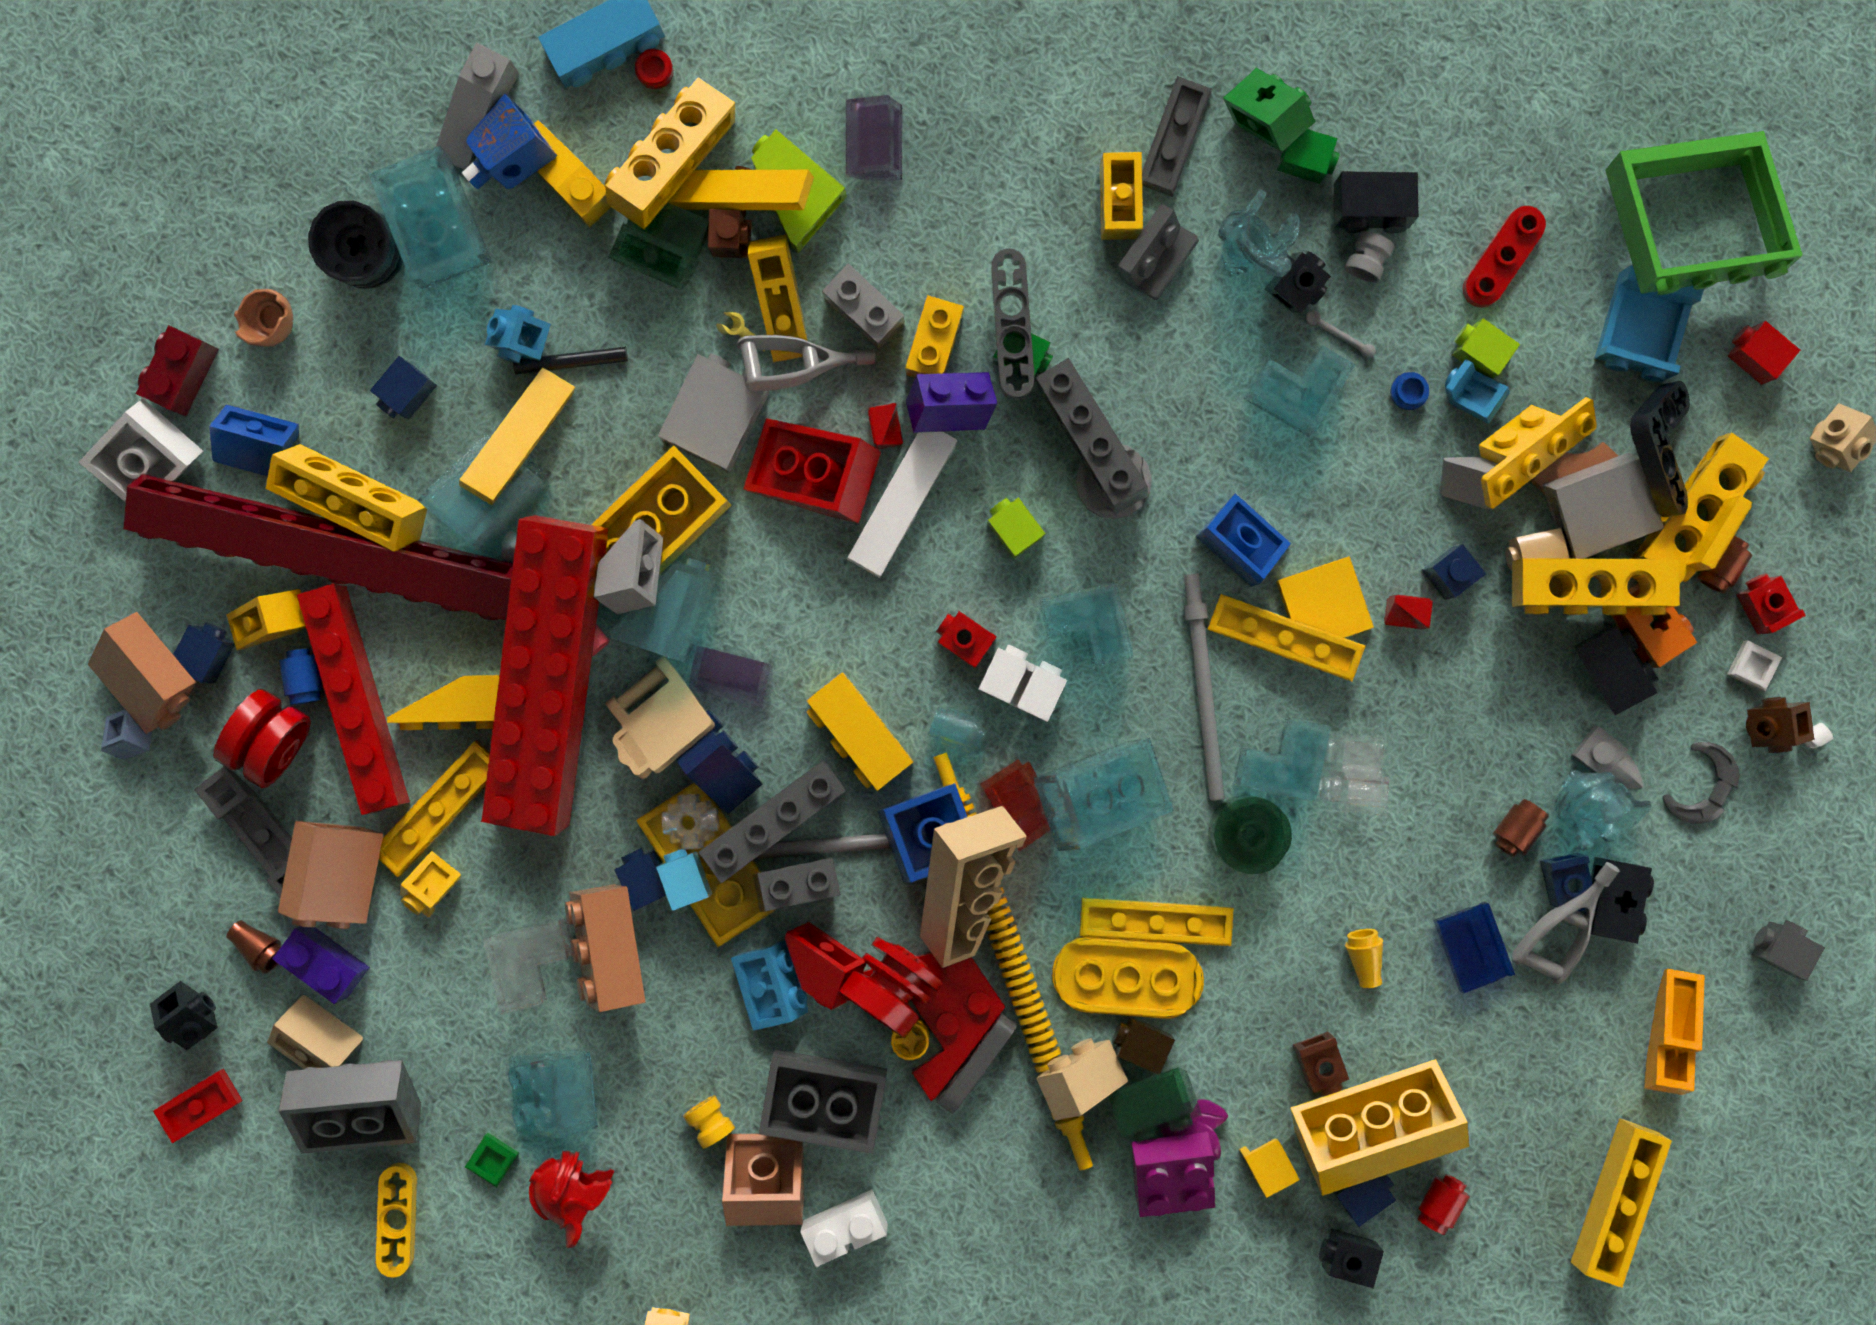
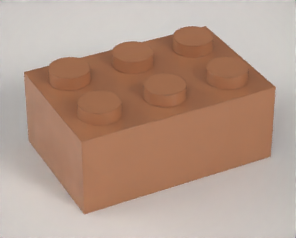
M612 884L569 892L570 901L565 902V914L568 924H574L576 939L571 940V952L574 962H579L581 966L582 977L577 978L580 1000H585L587 1006L598 1012L646 1003L628 888Z

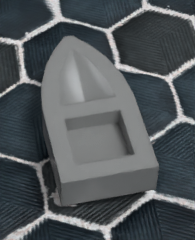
M1594 726L1571 755L1600 779L1611 785L1627 789L1643 788L1639 769L1632 757L1627 753L1628 749L1599 726Z

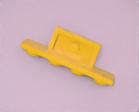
M1585 397L1561 416L1530 405L1480 443V456L1498 464L1481 478L1485 505L1494 509L1590 435L1597 427L1594 401Z

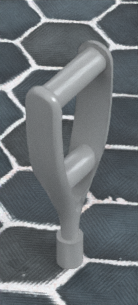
M750 335L741 337L737 342V347L742 352L747 376L745 386L750 391H770L795 387L807 383L820 374L840 365L848 363L870 365L875 363V352L873 349L854 350L853 353H843L791 336ZM757 350H781L800 353L803 356L805 370L782 375L762 376ZM818 358L823 359L824 361L819 363Z
M1606 862L1596 875V881L1589 889L1544 915L1517 945L1512 954V961L1516 965L1523 964L1552 978L1556 984L1563 983L1579 962L1588 945L1598 898L1604 887H1608L1620 872L1619 869L1613 864ZM1585 907L1584 913L1578 911L1579 909ZM1563 920L1580 928L1571 948L1558 965L1531 952V950L1554 926Z

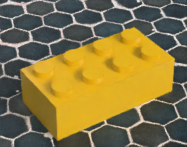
M673 446L591 525L609 528L606 546L607 553L634 521L640 519L663 537L660 575L732 505Z
M1436 1059L1290 1108L1296 1136L1322 1196L1469 1147L1468 1122Z

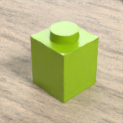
M1482 318L1473 326L1467 323L1454 340L1459 346L1452 356L1462 363L1465 359L1473 362L1477 372L1493 379L1501 373L1521 344Z
M1006 497L989 510L992 517L988 519L987 524L1013 559L1042 539L1046 534L1019 497L1012 502Z

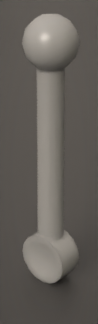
M1312 310L1307 313L1305 321L1309 326L1317 325L1360 350L1364 358H1372L1375 355L1376 349L1372 344H1363L1322 320L1318 311Z

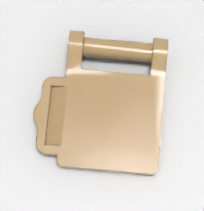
M665 655L655 661L657 666L620 697L613 696L605 703L623 727L614 735L612 741L618 750V759L622 764L630 768L634 775L641 779L647 778L652 771L656 774L663 771L715 727L710 716ZM667 677L669 680L667 684L628 714L627 710Z

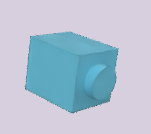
M683 848L663 856L666 863L656 868L672 911L712 895L697 851L687 855L686 849Z

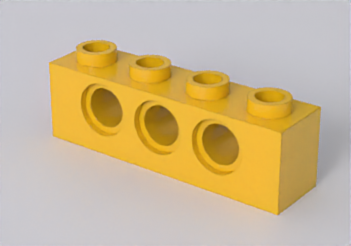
M697 78L689 88L684 87L678 93L674 106L667 114L662 113L657 117L652 126L651 133L645 140H639L633 145L627 161L620 168L615 167L607 176L605 181L607 204L645 230L735 123V102L700 78ZM689 122H693V123H696V124H698V125L693 126V127H689V126H686V125H684V124L689 123ZM664 149L675 150V152L670 154H666L661 151ZM641 176L652 177V179L648 181H642L638 178Z
M1732 432L1717 437L1684 484L1688 495V509L1686 513L1670 517L1661 516L1664 529L1648 534L1631 559H1680V583L1682 581L1687 582L1695 574L1696 570L1686 564L1723 502L1728 498L1743 496L1747 490H1752L1762 480L1765 474L1762 468L1769 458ZM1721 472L1725 473L1729 478L1727 490L1722 488L1719 483ZM1699 503L1704 504L1707 508L1708 516L1705 521L1700 519L1697 514ZM1678 533L1683 535L1686 540V547L1683 552L1678 550L1675 545V537Z
M301 444L272 454L265 489L394 552L420 540L428 505Z
M1522 558L1512 561V607H1525V614H1549V607H1563V614L1565 615L1588 614V608H1602V615H1626L1627 608H1641V615H1666V608L1680 606V559ZM1553 577L1558 578L1563 585V592L1559 597L1554 596L1549 589V583ZM1592 577L1596 578L1602 587L1598 597H1594L1588 589V583ZM1631 578L1636 579L1640 585V592L1636 598L1630 595L1627 589L1628 581Z

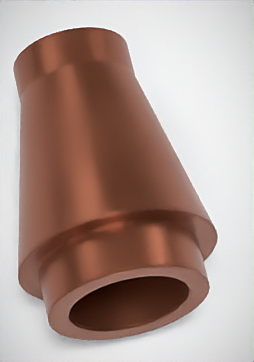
M243 920L236 922L229 929L226 938L234 944L254 971L260 970L266 974L278 965L273 960V957L281 948L280 940L249 926Z

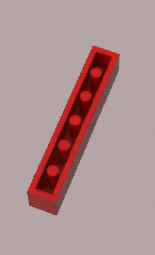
M330 584L296 594L361 816L409 803L410 800L347 586Z

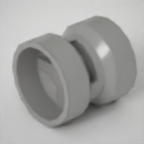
M1361 231L1355 241V254L1348 257L1344 268L1349 274L1357 278L1377 283L1384 272L1382 263H1384L1385 259L1390 258L1394 244L1379 234Z

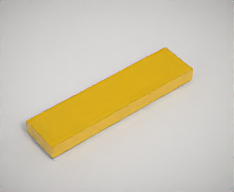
M808 169L694 170L667 203L673 210H804L814 176Z
M542 367L460 478L459 486L493 506L571 398L575 386Z
M1220 594L1207 629L1351 682L1354 679L1366 647L1363 644Z
M474 741L382 838L379 860L396 877H400L486 787L490 753L478 741Z
M1082 897L1079 936L1231 946L1234 908Z

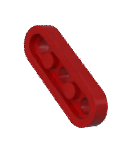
M1521 206L1507 217L1463 283V295L1468 303L1475 307L1484 308L1492 305L1501 297L1544 234L1546 220L1539 209L1533 206ZM1522 219L1531 221L1532 230H1527L1522 226ZM1501 250L1510 252V261L1502 259ZM1484 280L1489 283V292H1484L1480 289V281Z

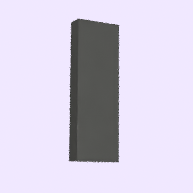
M1177 76L1142 170V186L1173 197L1212 88Z

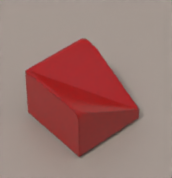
M897 403L870 407L868 415L875 448L879 450L902 445L903 437Z
M1405 595L1389 596L1386 600L1384 623L1389 626L1420 630L1429 629L1433 601L1430 598Z

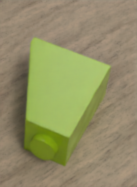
M775 129L769 137L763 135L752 149L754 155L751 159L755 170L808 169L814 176L804 210H775L792 249L799 253L846 199V189Z

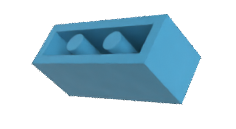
M608 0L542 34L538 38L561 82L567 88L571 85L573 87L585 85L593 78L592 74L604 68L612 70L621 66L626 61L627 56L638 50L644 52L645 50L655 48L660 42L659 39L665 37L648 0Z

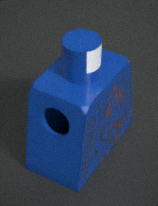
M504 94L467 137L466 143L477 159L462 173L478 190L492 177L506 189H512L554 160L557 154L529 116Z

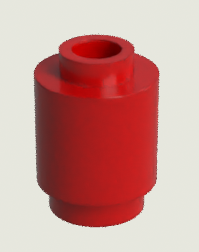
M1445 1174L1443 1179L1435 1176L1418 1208L1421 1211L1417 1218L1418 1221L1435 1232L1446 1235L1449 1228H1454L1470 1198V1195L1464 1192L1467 1185L1449 1174Z

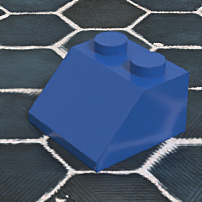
M955 783L877 811L903 882L912 883L928 876L934 828L967 818Z

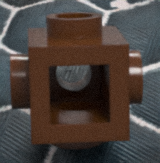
M1771 697L1761 699V706L1747 709L1746 730L1751 737L1752 747H1768V753H1782L1792 751V746L1815 740L1810 702L1787 703L1786 697Z

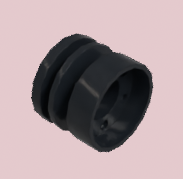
M354 200L337 201L324 207L313 219L308 233L309 252L316 266L327 276L359 289L378 288L390 282L400 271L405 257L404 239L398 227L384 214ZM359 242L364 243L368 247L366 254L356 249V245Z

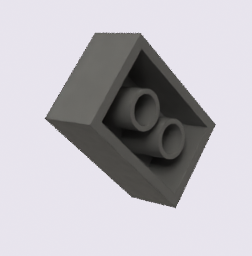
M775 1049L771 1058L759 1134L873 1154L887 1068Z
M383 1060L378 1063L344 1064L342 1066L325 1068L308 1067L303 1070L286 1071L278 1111L301 1154L416 1143L421 1101L403 1061Z

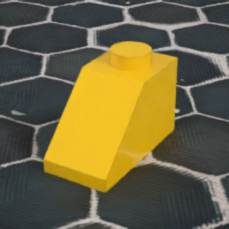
M300 589L258 596L226 614L236 650H242L292 635L306 628L296 595L301 593Z

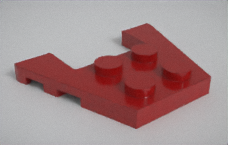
M931 952L916 955L929 966L934 976L943 983L938 991H934L921 983L919 989L932 999L929 1004L911 998V1001L944 1048L912 1070V1074L930 1101L939 1095L1005 1008L1004 1003L973 957L942 968ZM872 969L863 971V974L868 977L873 973Z

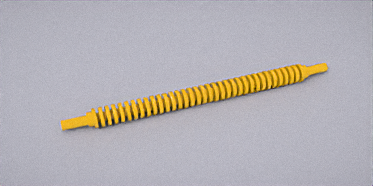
M947 752L934 756L933 759L943 787L955 783L967 817L976 815V812L968 813L969 810L975 807L973 803L965 804V801L971 799L970 793L966 794L963 787L959 788ZM1006 896L1000 897L999 902L994 904L987 914L991 918V922L986 931L994 930L988 934L989 940L997 939L991 946L993 950L1001 949L994 953L996 959L1004 958L998 962L1000 969L1007 968L1001 972L1002 977H1011L1004 981L1006 987H1013L1008 990V994L1010 997L1017 996L1011 1002L1013 1006H1019L1015 1009L1016 1016H1021L1018 1018L1019 1025H1025L1021 1028L1023 1035L1029 1034L1024 1039L1026 1044H1031L1028 1050L1030 1054H1034L1031 1056L1033 1063H1038L1034 1066L1036 1072L1044 1073L1049 1069L1047 1064L1051 1060L1060 1057L1058 1055L1061 1054L1060 1047H1054L1058 1042L1056 1037H1051L1055 1034L1053 1028H1047L1051 1025L1050 1019H1043L1048 1016L1046 1009H1041L1045 1006L1043 1000H1037L1041 997L1040 991H1032L1038 985L1036 981H1030L1034 978L1033 972H1026L1031 969V965L1029 962L1021 963L1027 960L1028 957L1026 953L1018 954L1024 950L1023 943L1015 944L1021 940L1020 934L1012 935V933L1018 931L1016 924L1008 926V924L1015 920L1013 915L1005 916L1011 912L1010 906H1001L1008 902ZM1084 1115L1055 1121L1056 1129H1061L1062 1135L1067 1136L1080 1171L1093 1166L1081 1132L1084 1129L1082 1123L1085 1119Z

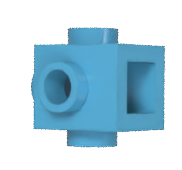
M512 305L511 310L495 309L494 315L487 325L488 335L485 345L499 350L497 357L510 362L520 363L521 358L540 360L551 324L533 317L534 311L521 306Z

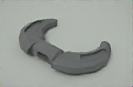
M1711 742L1693 743L1691 749L1704 753L1712 760L1716 778L1719 779L1708 801L1703 799L1701 802L1693 805H1683L1675 801L1668 794L1663 796V801L1669 812L1679 820L1691 824L1707 823L1717 819L1725 811L1721 807L1727 799L1732 786L1738 787L1740 778L1739 768L1731 753L1720 745Z

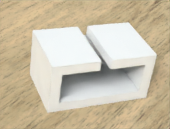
M1007 645L1005 650L997 648L978 689L1048 722L1067 682L1066 679L1060 677L1063 670L1045 661H1042L1040 666L1026 661L1028 653L1011 645Z
M871 1189L803 1220L800 1233L815 1266L818 1267L847 1254L850 1243H852L854 1249H858L886 1236L888 1223Z

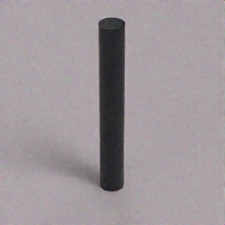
M625 346L541 356L540 360L523 358L520 359V363L513 362V369L515 375L539 372L542 367L552 371L628 362V354Z

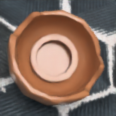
M255 289L243 298L238 310L234 312V316L239 324V330L235 331L237 337L249 345L260 347L276 346L286 340L293 328V312L289 301L282 294L272 289Z

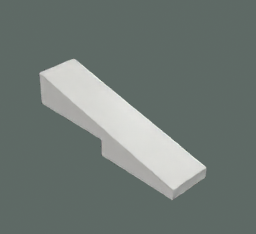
M919 432L916 435L847 558L848 561L878 578L882 576L913 523L921 505L955 449L957 439L944 432Z

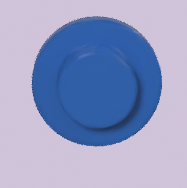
M1403 373L1391 385V398L1399 408L1415 410L1427 401L1429 385L1426 379L1418 373Z

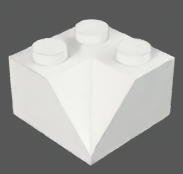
M142 398L113 424L79 463L126 502L127 486L140 475L145 474L175 481L197 459L203 450Z

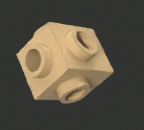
M1838 403L1827 418L1816 425L1810 437L1816 452V459L1826 467L1835 468L1837 466L1852 472L1860 461H1864L1870 455L1876 443V426L1872 416Z

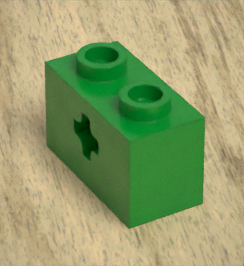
M1255 68L1223 97L1237 126L1280 152H1283L1316 122L1309 107L1311 100L1304 90L1299 87L1294 89L1285 84L1278 75H1269L1258 68Z

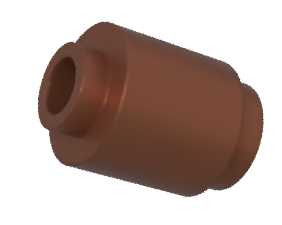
M1734 536L1715 569L1700 571L1697 580L1710 589L1725 594L1728 587H1734L1753 556L1747 550L1749 544Z
M1522 799L1519 805L1514 804L1493 832V835L1498 839L1495 845L1511 857H1515L1517 853L1525 856L1547 827L1545 822L1549 815L1529 800Z

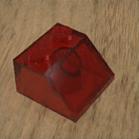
M1016 758L980 779L979 783L993 807L1003 806L1027 837L1023 846L1018 848L1021 851L1057 826L1053 817L1058 815L1059 812L1048 794L1041 798L1034 784L1040 780L1030 762L1028 761L1022 765L1020 760Z

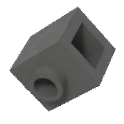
M1785 920L1784 924L1781 925L1769 921L1767 926L1762 927L1757 932L1754 938L1755 949L1751 955L1792 977L1808 981L1825 947L1805 937L1808 931L1793 922Z

